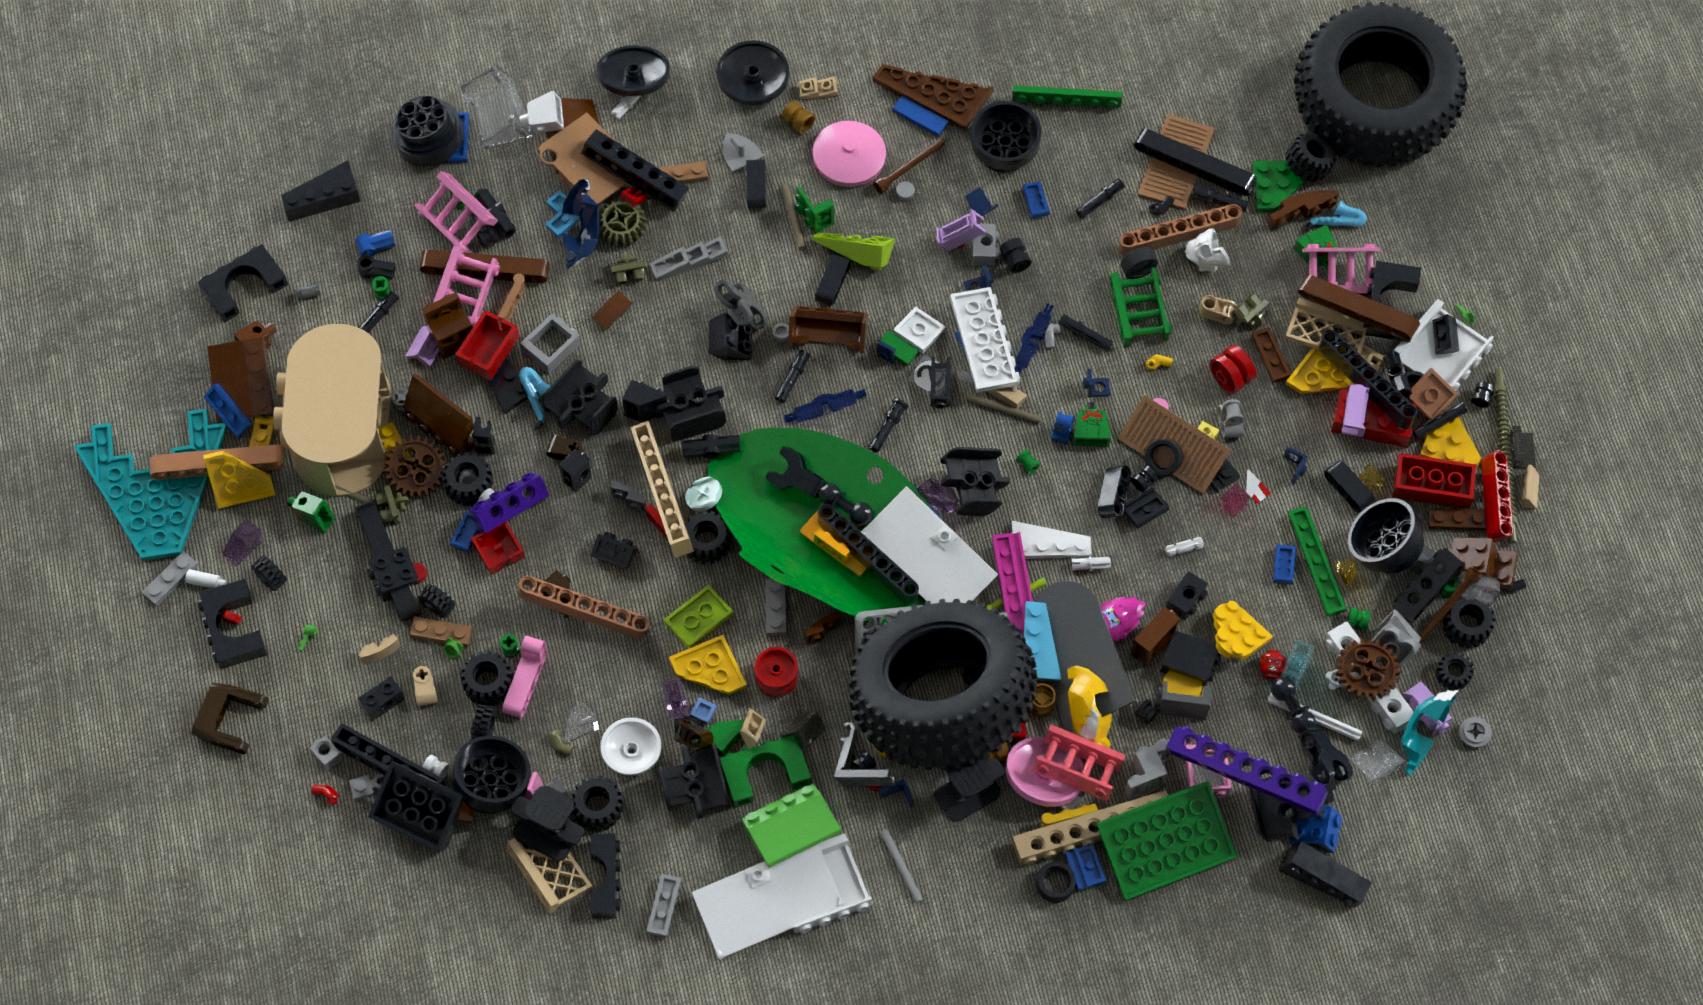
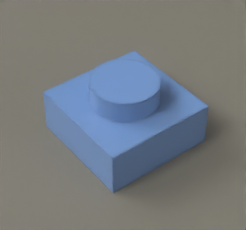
M699 697L690 713V717L708 725L717 710V705Z

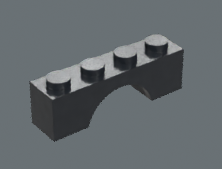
M615 833L591 834L592 860L603 865L607 871L604 884L599 889L591 892L592 919L617 918V911L621 909L620 899H617V891H620V879H617V872H620V860H617V852H620V840H616Z

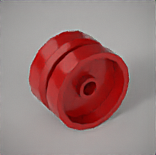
M1236 345L1229 346L1222 354L1215 356L1209 362L1210 370L1217 383L1231 394L1237 393L1244 387V384L1251 383L1257 377L1256 368L1252 360L1244 350Z
M770 647L759 654L755 662V680L759 690L767 696L783 697L790 694L796 688L798 682V661L793 653L782 647Z

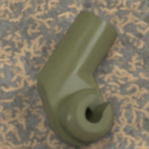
M560 730L551 732L549 740L553 750L571 756L573 747L563 743L562 732Z

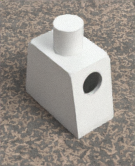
M554 91L528 102V114L520 116L521 125L523 127L530 125L536 133L564 129L561 98Z

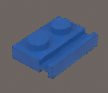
M1093 843L1065 852L1064 855L1068 866L1075 874V885L1078 891L1106 883L1107 880Z

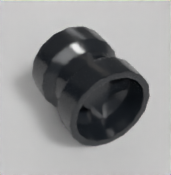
M1478 382L1475 387L1476 393L1473 394L1471 402L1480 408L1489 407L1490 397L1493 396L1495 390L1494 386L1487 382Z
M1147 465L1140 470L1139 474L1131 477L1132 484L1140 492H1145L1150 484H1154L1158 480L1155 471Z

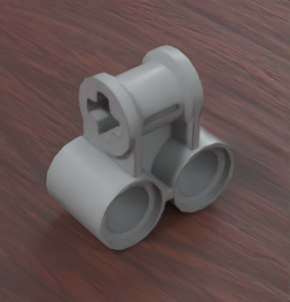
M1231 399L1224 402L1223 405H1218V418L1221 422L1223 439L1243 437V415L1240 414V401Z

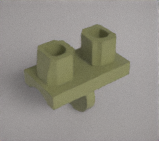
M623 252L624 258L617 259L618 264H625L611 267V273L614 275L617 284L627 282L625 274L627 272H633L634 281L644 279L645 262L629 263L636 261V257H628L627 252Z
M1254 293L1244 300L1250 307L1249 309L1244 304H1241L1233 310L1238 318L1235 321L1237 326H1240L1243 322H1249L1251 327L1254 325L1260 327L1264 324V313L1258 312L1268 304V301L1266 299L1260 300Z
M384 486L385 491L375 495L379 507L387 504L390 506V508L380 511L384 523L395 521L396 525L400 524L401 520L397 508H400L401 512L406 511L405 506L410 503L409 498L402 496L401 493H397L396 499H394L390 486Z

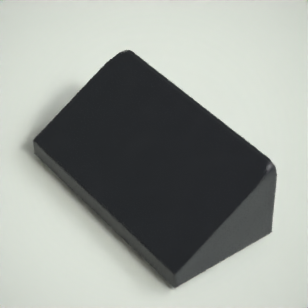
M1446 314L1432 320L1436 354L1458 352L1459 343L1456 318Z

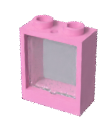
M1196 744L1186 745V748L1193 749L1195 748ZM1207 750L1204 755L1211 757L1215 754V751ZM1228 758L1223 761L1226 765H1228ZM1185 761L1188 788L1209 780L1215 798H1224L1230 794V779Z

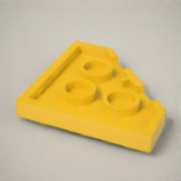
M1315 348L1310 350L1286 381L1287 386L1301 395L1335 391L1341 388L1349 389L1350 384L1355 385L1320 350Z
M1459 417L1454 419V422L1451 424L1448 423L1428 434L1420 456L1477 464L1476 470L1481 460V456Z
M224 451L203 455L218 509L276 495L271 475Z
M724 635L669 657L672 668L679 678L727 695L747 688L744 677Z

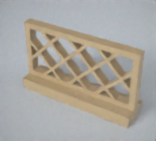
M1299 298L1285 339L1319 350L1320 341L1314 342L1310 337L1317 334L1319 339H1321L1322 332L1330 329L1333 330L1332 328L1336 327L1343 330L1339 335L1341 337L1347 335L1350 339L1348 344L1354 346L1360 354L1366 338V328H1363V322L1318 303ZM1296 317H1304L1307 321L1300 323ZM1315 322L1323 323L1325 327L1318 329ZM1311 325L1314 331L1306 333L1303 327ZM1299 329L1302 335H1292L1291 331ZM1351 334L1361 335L1362 338L1354 340Z
M515 838L508 841V853L549 914L557 911L559 906L592 888L591 883L570 853L564 860L560 861L558 870L546 867L548 859L553 860L552 858L536 852L534 849L533 851L524 849L522 844ZM534 856L546 858L544 867L534 864ZM562 862L572 865V873L560 871ZM544 873L557 874L555 883L546 881ZM559 875L571 878L569 886L557 884ZM573 878L582 880L585 886L581 888L571 887ZM555 889L567 890V895L558 900L554 894Z

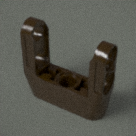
M212 683L193 724L192 735L211 745L246 754L249 745L239 737L219 732L220 724L231 701L260 709L267 707L269 698L260 693L234 685Z

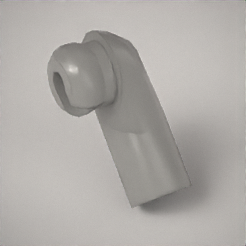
M1052 323L1047 327L1045 331L1046 348H1055L1054 334L1060 333L1059 324L1053 325Z

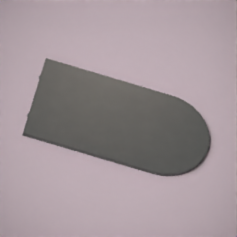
M1061 581L1045 588L1034 602L1046 603L1062 679L1061 682H1047L1055 691V704L1064 729L1073 733L1068 691L1074 680L1068 679V668L1080 666L1089 669L1105 683L1108 692L1095 694L1096 707L1101 717L1120 710L1136 701L1099 602L1092 591L1084 585L1073 581Z

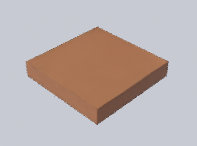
M1429 368L1411 387L1412 395L1408 400L1412 404H1416V408L1428 420H1431L1440 415L1459 394L1435 370Z

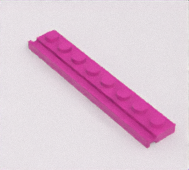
M1017 532L1014 534L992 535L1004 610L1008 613L1010 622L1016 625L1020 635L1023 634L1024 636L1026 601L1033 602L1021 534ZM1036 680L1037 683H1039V682H1044V683L1047 682V681Z

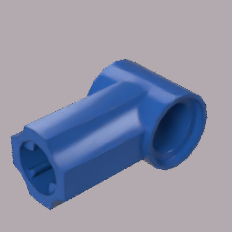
M390 230L375 235L361 234L355 239L360 256L369 255L373 257L377 251L395 246Z

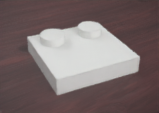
M915 306L893 329V334L917 348L923 354L945 331L946 326Z

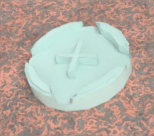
M713 477L700 478L693 483L691 489L688 488L686 491V504L693 511H706L719 501L722 495V487Z

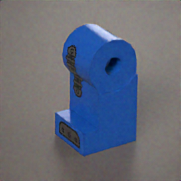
M1058 412L1051 441L1068 445L1073 429L1074 415H1064Z

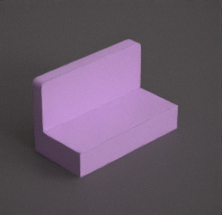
M427 326L421 327L405 355L408 359H418L426 367L431 366L439 352L437 344Z

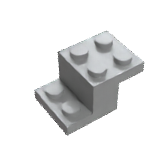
M1161 739L1155 745L1150 747L1143 746L1135 752L1132 768L1136 775L1130 777L1127 781L1124 792L1127 802L1164 787L1167 771L1163 762L1171 760L1173 756L1167 753L1166 750L1169 739Z

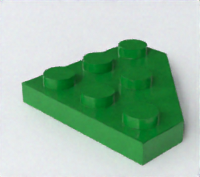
M1287 160L1253 161V174L1257 178L1254 185L1257 212H1276L1280 207L1281 201L1291 197L1307 181L1296 176L1289 169L1290 167L1286 164Z

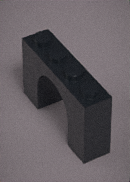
M263 244L251 248L249 252L236 257L232 262L219 267L215 272L202 277L198 281L201 292L223 323L240 314L237 304L228 293V287L236 277L244 274L255 275L264 282L272 294L288 285L285 274Z
M1376 261L1375 266L1370 268L1369 278L1372 279V284L1368 285L1367 295H1370V299L1381 303L1380 296L1389 290L1417 293L1420 284L1421 267ZM1363 323V328H1366V336L1411 342V340H1404Z
M245 579L199 592L201 600H197L200 611L205 613V617H202L205 629L209 628L210 634L207 635L209 645L213 646L215 650L211 652L214 663H218L220 668L224 669L267 656L260 631L238 637H229L219 631V623L224 610L231 611L253 604Z

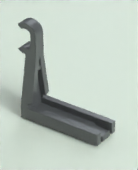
M844 723V726L851 730L849 737H842L840 739L844 745L834 778L842 786H895L896 778L889 776V770H852L858 730L853 723Z

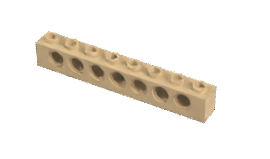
M646 421L630 428L674 556L677 558L693 552L694 550L650 423Z
M1166 790L1013 836L1012 845L1020 865H1031L1042 858L1051 859L1058 853L1073 851L1075 848L1092 843L1094 845L1095 842L1101 841L1099 832H1091L1089 827H1096L1095 823L1168 796ZM1076 832L1080 837L1072 838L1070 833ZM1052 838H1058L1061 842L1059 844H1053L1050 840ZM1039 844L1041 849L1034 850L1031 845Z

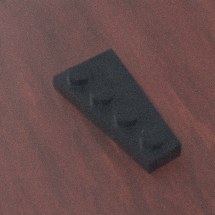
M505 358L491 381L488 380L506 415L528 399V395L520 383L519 372Z

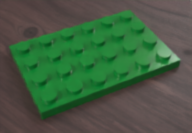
M1209 780L1095 823L1123 900H1128L1237 858Z

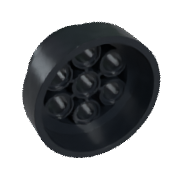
M418 96L405 102L397 111L392 128V139L399 154L405 161L416 166H432L446 161L457 152L464 139V127L457 111L449 103L433 96Z
M999 101L987 105L975 116L971 126V147L976 157L987 167L999 172L1015 171L1031 162L1038 153L1041 141V125L1036 115L1026 106L1011 101Z
M1389 498L1377 501L1365 508L1351 525L1348 534L1349 550L1365 568L1371 571L1388 574L1404 571L1413 565L1422 553L1424 547L1422 520L1411 506L1403 500Z
M489 735L477 737L464 744L456 754L452 770V784L456 792L464 795L463 802L473 810L486 814L499 813L511 808L518 797H524L531 775L530 762L524 750L507 738Z

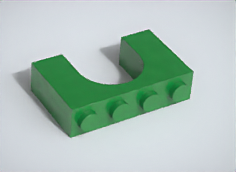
M784 735L779 740L773 742L771 740L765 741L760 746L752 747L751 750L746 747L741 752H730L719 758L734 808L754 803L747 774L752 765L761 760H774L781 764L786 771L792 790L811 785V775L797 735Z

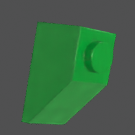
M745 720L716 722L712 727L709 726L707 728L713 734V744H716L718 755L721 758L741 738L740 731Z

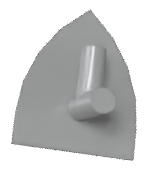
M726 133L723 141V155L732 173L745 167L746 160H758L764 157L754 142L738 134Z

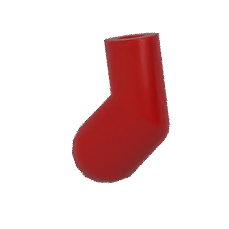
M312 786V795H324L327 798V804H337L339 796L332 786Z

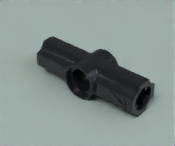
M487 188L479 189L473 197L498 220L494 227L503 239L512 237L516 232V228L507 217L502 204L496 202Z
M1392 350L1386 352L1383 360L1390 382L1406 399H1409L1412 391L1400 355Z
M707 434L702 439L683 440L681 443L683 458L704 456L708 459H714L719 457L720 454L741 452L739 435L719 437L716 434Z

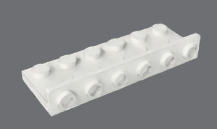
M991 287L950 294V300L976 392L1011 386L1013 391H1017L1020 376L1014 369L1016 367L1014 356H1010L1011 345L1009 340L1006 341L1005 338L1006 328L1000 321L1002 320V314L1000 309L997 310L996 294L992 293Z

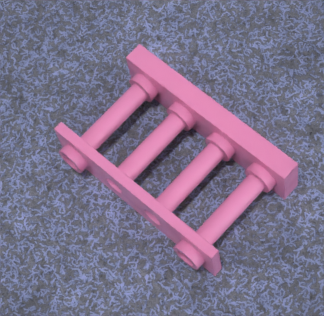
M440 171L436 177L441 181V186L426 205L415 203L414 206L419 210L418 214L434 224L455 246L461 247L463 253H473L467 246L483 225L494 226L498 220L449 173ZM446 190H451L453 198L437 217L431 211ZM462 201L465 204V210L449 229L443 221L457 203ZM474 213L478 216L476 218L477 222L461 240L455 233L469 215Z
M1308 244L1307 248L1302 249V252H1309L1310 275L1317 277V252H1328V282L1352 292L1367 293L1368 285L1372 284L1369 274L1370 268L1373 267V252H1380V248H1375V244H1364V248H1319V244ZM1336 252H1347V282H1345V285H1338V282H1336ZM1354 252H1366V282H1364V285H1356V282H1354Z
M453 246L434 302L448 294L455 293L452 291L451 286L456 281L480 288L481 292L478 299L457 293L460 302L475 306L472 317L467 316L472 327H474L480 318L493 278L499 273L500 265H498L497 259L492 258L491 264L465 257L461 247ZM465 264L487 271L485 281L458 274V266Z

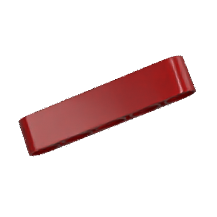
M1497 450L1481 460L1486 533L1489 539H1493L1494 543L1511 536L1513 533L1508 461L1505 453L1501 450Z

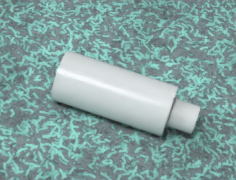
M191 569L187 571L185 582L188 584L211 589L226 584V580L220 579L219 575Z

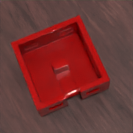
M507 522L500 524L487 533L481 532L471 538L474 548L490 575L503 569L504 564L508 562L513 564L525 558L524 551Z

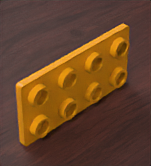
M817 510L801 528L800 534L859 577L862 576L867 568L850 554L849 548L844 543H838L829 532L825 531L818 524ZM828 514L822 515L825 518L830 517V515ZM843 527L836 528L837 530H844ZM855 539L850 540V542H852V543H857V542H858V541L855 540ZM870 552L863 553L866 556L872 555Z

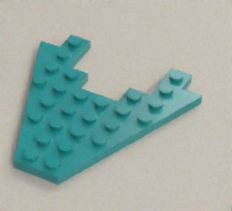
M207 409L187 411L190 445L171 448V454L219 450L227 431V425L225 423L209 425ZM111 423L91 425L92 443L74 445V448L142 561L180 555L184 550L209 481V476L164 480L152 479L150 477V469L135 471L133 454L114 456Z

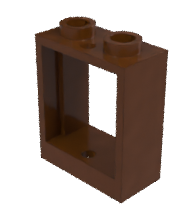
M1163 607L1134 639L1131 655L1144 666H1147L1172 639L1174 630L1177 631L1180 620L1178 615L1173 610Z

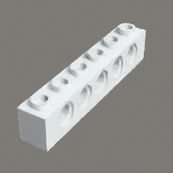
M1346 621L1327 633L1325 644L1338 657L1341 656L1340 652L1343 649L1341 645L1349 644L1352 646L1353 640L1359 644L1360 638ZM1357 655L1359 659L1366 660L1363 655ZM1351 672L1352 676L1360 677L1358 673ZM1375 679L1371 681L1373 684H1379ZM1396 687L1394 690L1390 689L1389 695L1384 693L1383 699L1376 695V699L1373 701L1371 696H1368L1367 699L1370 701L1373 711L1381 716L1384 726L1391 730L1393 734L1407 727L1414 711ZM1387 708H1394L1396 712L1392 713Z

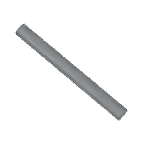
M882 831L881 835L916 904L921 903L923 898L889 831Z

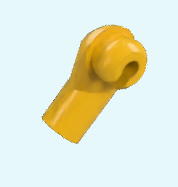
M1156 354L1146 360L1145 366L1149 370H1154L1161 365L1171 368L1173 358Z

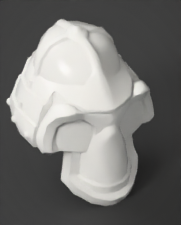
M1209 228L1187 243L1184 252L1190 261L1196 263L1200 272H1215L1217 266L1230 267L1229 257L1224 248L1219 247V241L1214 229Z

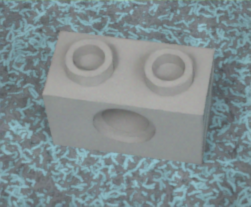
M978 224L985 229L986 233L972 239L973 265L995 266V259H999V247H996V242H999V231H995V224Z

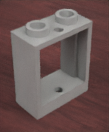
M550 314L520 343L521 351L545 372L550 374L580 345V335L574 328L570 329L561 317ZM554 326L569 339L553 355L548 357L533 344Z

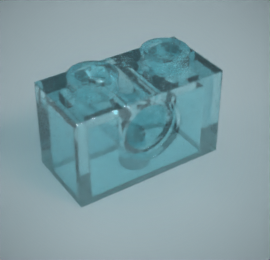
M1296 639L1281 674V677L1291 678L1297 689L1315 646Z

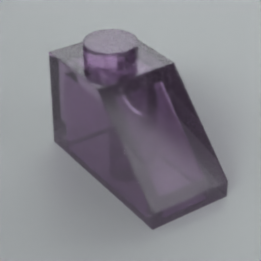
M930 478L916 488L917 492L935 511L945 514L950 513L960 503L953 488L941 486L939 480Z
M246 519L233 531L222 553L223 556L237 567L264 541L261 530Z
M676 678L661 682L670 720L689 716L690 713L681 679Z

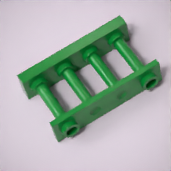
M1155 267L1151 268L1150 277L1123 280L1119 278L1118 272L1111 273L1109 283L1123 347H1130L1134 337L1160 333L1163 335L1164 342H1167L1172 329L1171 324L1167 323L1159 285H1161L1160 274H1156ZM1152 285L1153 293L1126 297L1122 292L1126 287ZM1154 300L1157 308L1156 310L1133 313L1126 311L1127 304ZM1159 317L1160 326L1133 329L1129 325L1131 320Z

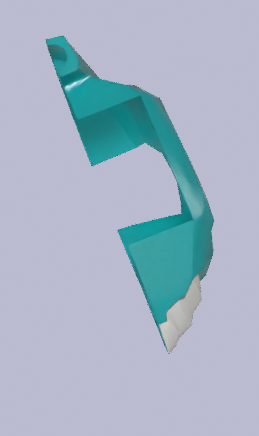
M1459 690L1440 692L1436 697H1430L1416 707L1402 737L1403 748L1409 757L1404 772L1408 776L1419 766L1435 742L1417 733V724L1420 718L1425 714L1435 721L1439 720L1444 723Z

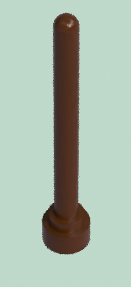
M943 139L938 140L886 178L883 177L875 180L873 186L880 194L886 192L890 183L944 146L945 141Z
M1469 567L1465 572V580L1419 634L1421 637L1419 643L1425 641L1469 586L1480 581L1483 576L1477 569Z

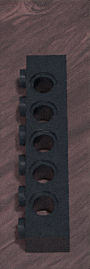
M596 129L584 143L581 151L582 155L671 211L675 212L686 198L689 190L688 186Z
M343 723L339 725L330 739L339 751L384 776L388 771L391 761H394L446 787L443 778Z

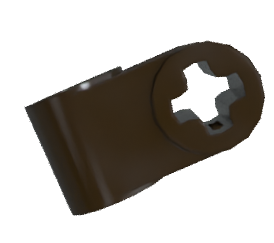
M552 435L546 455L555 460H564L574 449L580 453H584L582 443L578 440Z
M679 719V728L673 738L676 742L694 750L710 747L713 744L714 737L709 730L691 720Z

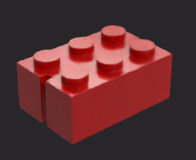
M484 310L456 352L457 364L471 372L475 369V374L491 381L520 337L518 326L505 319H502L500 322V317Z

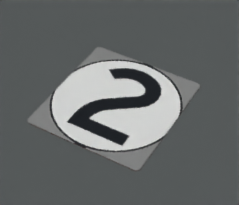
M923 355L908 380L930 393L931 358ZM950 368V379H951V377L953 376V374H954V372H955V371H954L953 369H951V368ZM936 372L935 396H940L945 388V372Z

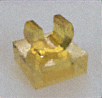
M1371 464L1363 468L1366 473L1359 477L1362 481L1369 478V482L1365 485L1368 489L1374 485L1380 487L1386 483L1377 468Z
M1348 557L1345 563L1337 561L1334 566L1335 569H1338L1336 574L1341 576L1343 583L1351 585L1359 570L1356 560Z

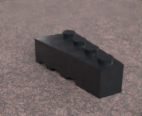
M348 160L281 195L289 222L361 202Z
M1302 841L1287 850L1278 871L1342 901L1349 907H1356L1363 903L1372 883Z

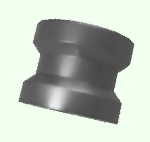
M398 389L392 395L394 407L399 412H405L404 403H400V401L405 402L407 389Z

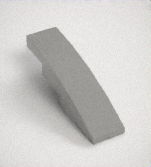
M720 236L706 244L700 242L687 249L681 247L651 262L650 265L655 278L659 280L696 269L728 255L729 252L723 238Z

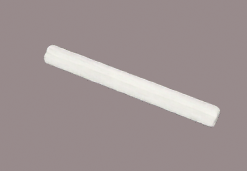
M1272 693L1269 695L1268 703L1290 712L1285 702L1276 700ZM1312 709L1308 710L1315 716L1317 724L1356 741L1360 739L1362 735L1361 730Z

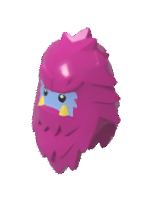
M1120 597L1110 602L1107 600L1100 605L1113 641L1128 638L1127 634L1133 631L1140 623L1138 619L1145 613V611H1142L1146 605L1144 601L1137 600V597Z

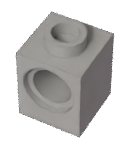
M327 736L317 739L310 747L312 755L327 772L343 760L341 753ZM323 750H330L327 755H321Z

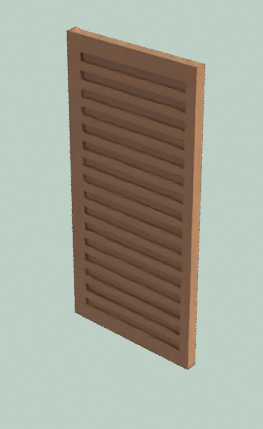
M1167 114L1160 134L1206 153L1215 128ZM1151 157L1138 196L1163 202L1166 196L1169 195L1175 199L1171 206L1185 210L1197 176Z
M1146 395L1142 396V399L1117 438L1143 456H1145L1147 447L1158 439L1175 441L1182 449L1183 462L1181 467L1172 474L1202 494L1206 492L1231 452V449ZM1160 446L1154 451L1153 460L1160 467L1168 468L1174 463L1175 454L1170 447Z

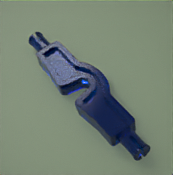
M1046 304L1044 311L1038 313L1033 325L1022 336L1021 349L1015 359V364H1017L1015 372H1018L1019 376L1023 367H1028L1038 350V345L1030 339L1042 340L1044 338L1045 331L1051 321L1050 313L1054 308L1053 305Z
M850 389L835 395L822 394L813 399L811 403L794 408L793 413L783 415L786 423L796 419L798 422L821 417L824 413L823 404H827L831 411L836 412L855 404L856 399L865 397L867 394L865 389L856 392Z

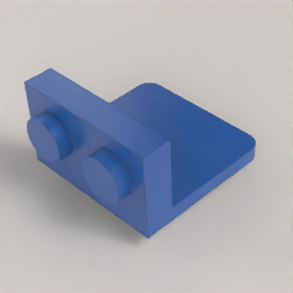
M1323 806L1324 818L1320 819L1316 816L1298 821L1296 826L1299 839L1293 841L1289 838L1288 840L1291 844H1298L1302 841L1307 845H1320L1327 853H1335V848L1339 842L1338 833L1342 825V815L1333 806Z

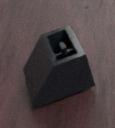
M727 313L709 320V354L722 360L752 359V326L750 324L746 326L737 325Z
M631 380L622 397L624 416L639 422L656 418L655 407L668 402L667 393L660 388H652L642 381Z

